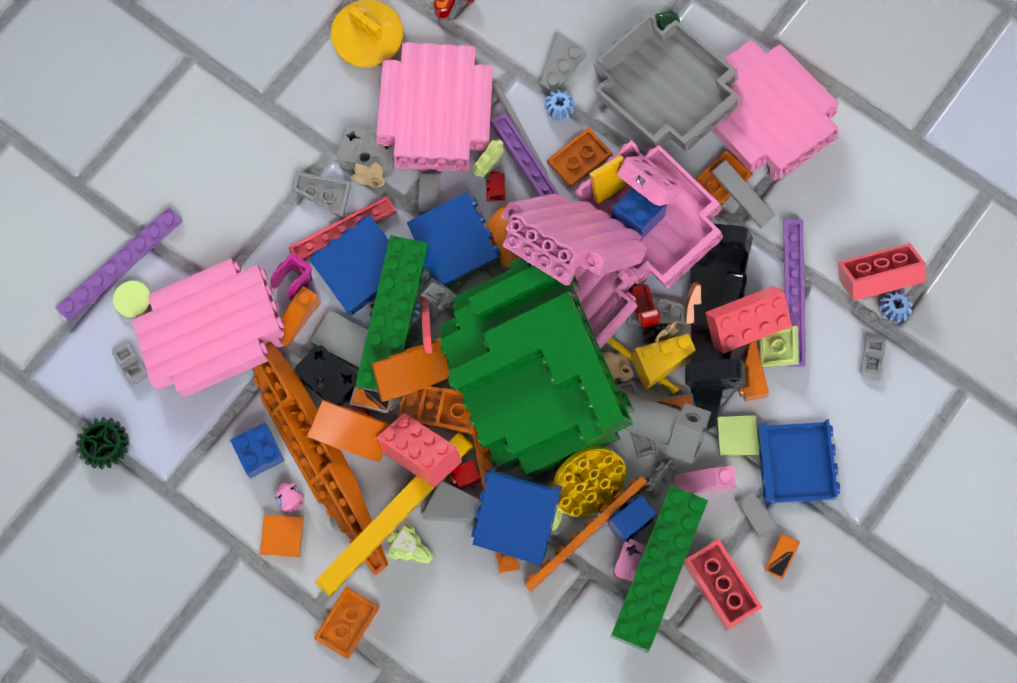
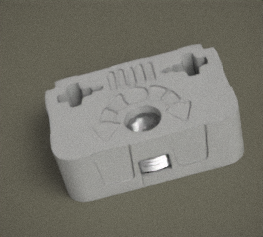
M349 127L348 130L345 129L343 132L341 144L337 152L339 165L343 168L354 170L356 163L370 167L374 162H377L383 167L384 176L389 177L392 175L395 166V145L383 146L377 144V133Z

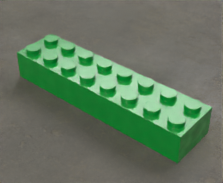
M390 235L357 376V387L378 391L371 363L388 359L389 356L405 352L407 349L430 248L426 242Z
M670 485L610 638L646 653L650 651L708 500Z

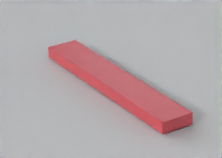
M387 195L288 248L291 254H295L303 261L311 258L315 251L325 248L329 241L339 238L347 228H353L357 225L361 218L371 215L374 221L379 223L396 214L397 211Z

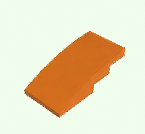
M441 341L432 342V353L426 354L423 344L406 349L405 352L389 356L388 359L371 363L380 400L385 402L449 378L447 359L440 348L442 346Z
M428 386L402 396L397 419L405 413L424 426L473 434L474 427L469 420L470 412L462 403L464 397L457 390Z
M322 399L307 437L349 453L380 462L383 452L376 438L391 424Z

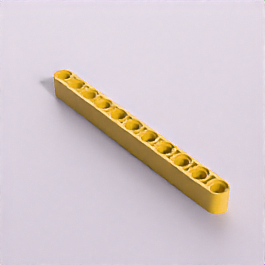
M460 432L450 441L451 444L457 447L461 460L474 446ZM416 476L317 578L315 584L331 597L435 487H432Z

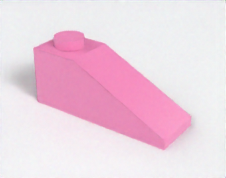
M734 466L714 467L673 475L674 487L689 493L733 490L736 486Z

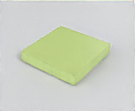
M797 326L789 327L759 339L760 359L763 368L799 364Z
M756 415L717 417L720 456L759 455Z

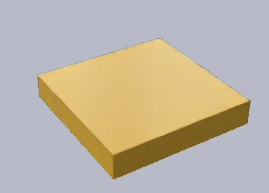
M621 155L589 174L594 200L598 204L629 185L617 175L624 162V158Z

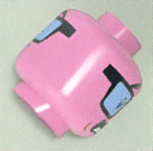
M286 482L277 488L278 492L275 494V500L283 511L293 513L303 506L304 495L296 484H288Z

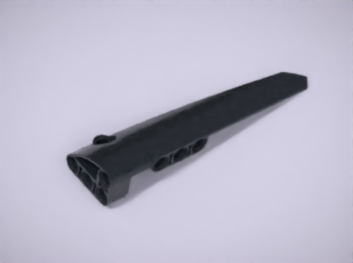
M714 224L722 232L723 238L691 267V285L693 282H698L701 285V304H694V323H691V340L696 349L691 358V363L731 358L732 350L722 353L714 348L705 312L744 297L747 284L746 269L753 237L750 231L743 226ZM691 389L696 407L711 412L706 428L707 431L716 426L723 390L696 392Z

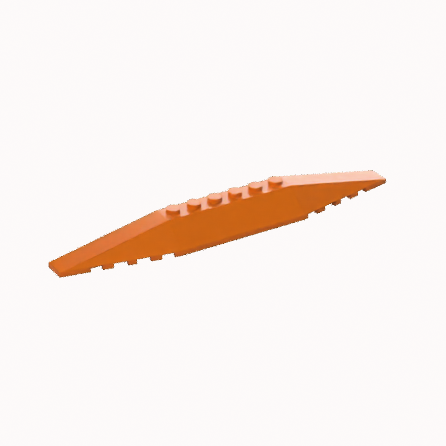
M270 341L266 343L269 349V353H267L269 361L252 368L255 374V378H253L256 387L259 386L262 392L260 398L316 500L324 504L327 508L326 513L330 518H334L338 522V528L341 532H345L351 539L349 541L351 544L372 522L358 483L340 449L307 437L318 410L300 378L276 346ZM381 545L364 561L374 575H378L389 566Z

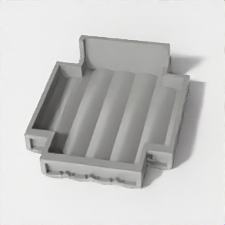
M649 13L646 17L641 18L637 25L627 30L625 35L616 40L608 50L602 52L594 64L596 74L604 80L595 89L597 98L654 148L658 144L663 147L672 139L687 152L740 105V96L730 88L738 80L737 70L677 20L668 24L661 31L657 27L656 17Z

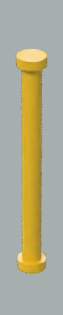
M611 336L607 343L632 361L633 352ZM666 377L660 381L662 385L672 391L671 394L674 396L681 388L680 385L676 386Z

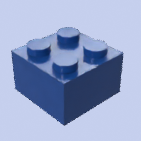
M632 188L613 206L612 219L620 220L626 228L635 229L642 236V240L665 217L667 204L655 205Z
M266 422L230 439L250 479L285 461Z
M642 495L638 498L636 496L631 498L626 503L625 509L621 510L619 508L609 519L608 527L622 544L625 541L628 542L652 523L657 515Z

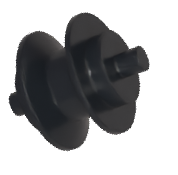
M661 325L648 326V330L643 329L642 333L645 338L643 341L645 343L647 341L655 343L656 336L661 332Z

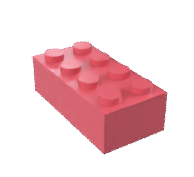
M911 243L838 262L839 281L853 301L926 282V263Z
M775 286L705 312L713 346L722 353L792 327L785 293Z
M405 413L376 438L385 455L432 487L437 486L462 463L456 446Z
M719 539L685 559L683 565L725 631L733 628L763 608Z

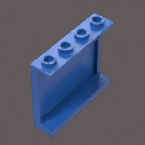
M467 192L406 222L414 240L428 243L430 248L426 266L431 277L445 287L496 260L498 263L501 262L499 258L502 255L497 245H493L491 240L494 237L490 229H486L483 224L486 220L482 212L478 213L476 209L478 203L475 197H470Z
M371 215L361 218L357 225L353 228H347L339 238L329 241L325 248L315 251L309 259L350 316L376 299L389 239Z
M829 419L819 423L767 426V423L758 424L759 460L764 504L835 500L838 497V494H840V484L836 482L838 465L834 463L833 456L836 455V448L831 440L834 432Z
M493 466L490 472H486L484 478L486 488L482 490L479 499L482 505L476 512L475 519L478 522L477 526L474 525L471 537H474L472 545L541 566L545 559L563 486L554 485L553 488H549L496 472V467Z

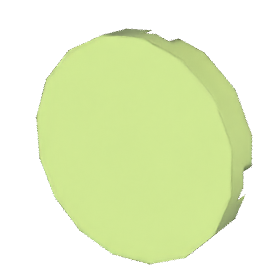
M128 281L116 289L113 295V304L115 309L124 317L137 318L144 315L148 308H150L148 295L151 293L143 283Z

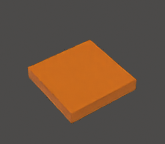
M264 515L260 555L300 558L304 518Z

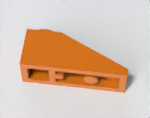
M304 286L293 298L282 317L285 325L283 328L285 335L282 341L286 348H288L321 304L319 297Z
M754 341L748 344L744 361L749 366V387L738 388L739 396L743 397L744 402L766 398L769 394L757 344Z

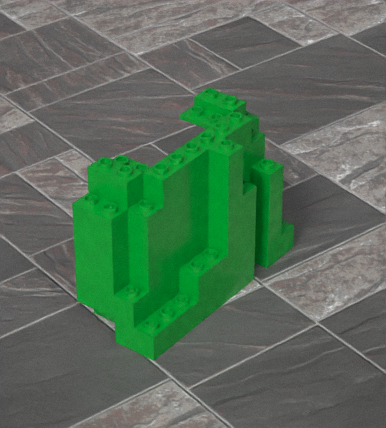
M519 258L509 263L510 270L453 298L455 318L439 325L442 338L440 339L442 344L440 348L443 355L447 356L449 361L447 364L450 370L448 371L450 376L448 379L452 389L462 393L464 397L462 403L469 410L471 415L469 420L478 432L476 435L477 440L481 446L483 445V447L490 449L492 463L506 470L519 466L523 474L538 478L560 468L570 456L580 450L592 446L605 447L620 440L618 431L633 425L629 413L634 412L627 393L616 386L576 294V291L581 288L575 274L570 285H564L526 260Z

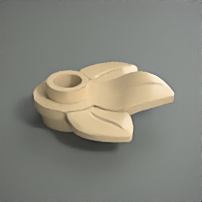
M374 162L370 167L358 163L355 164V174L351 175L353 181L361 185H371L375 188L384 186V169L380 164Z
M675 321L669 324L656 336L654 342L674 338L680 331L677 328L678 322Z
M603 352L613 379H617L620 382L631 380L633 370L629 366V359L620 352L617 355L612 352Z

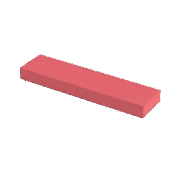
M422 298L424 352L427 354L432 353L429 299Z

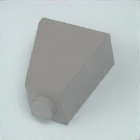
M441 481L422 516L423 519L432 521L475 522L476 512L478 508H481L482 502Z

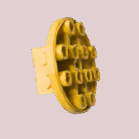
M360 0L347 5L336 15L331 27V41L336 53L348 64L360 68L377 67L382 65L384 60H391L398 53L403 42V26L398 14L390 6L375 0Z
M592 446L574 453L561 465L553 480L552 488L554 485L563 486L558 507L564 513L574 517H585L598 513L606 504L610 505L614 501L613 497L621 491L626 478L625 464L614 450L604 446Z

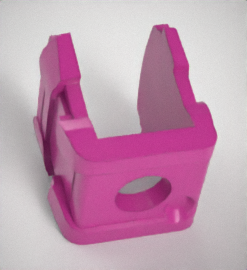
M290 254L284 262H281L271 277V287L276 289L291 270L300 275L288 289L290 301L293 300L302 286L305 288L309 287L313 281L311 276L312 267L295 254Z

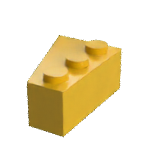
M689 333L635 348L631 359L645 392L654 384L663 380L668 374L691 360L696 349Z

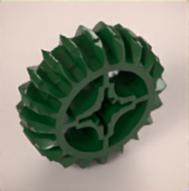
M102 417L101 421L94 418V424L88 421L87 425L89 427L87 429L81 427L84 433L77 434V437L81 439L76 441V445L80 446L76 449L78 453H81L79 458L85 460L84 463L86 465L91 464V467L94 469L99 466L103 470L105 464L108 468H111L112 462L118 465L117 459H124L122 452H128V449L124 446L130 445V442L126 440L129 435L124 433L126 431L125 427H120L121 423L119 421L114 423L113 418H109L108 421L105 417ZM101 430L100 434L93 436L96 432ZM111 431L116 433L117 444L111 441ZM105 440L108 443L104 446H100L97 442L100 443L101 441ZM89 442L95 446L94 456L89 452ZM107 451H112L109 455L104 456Z

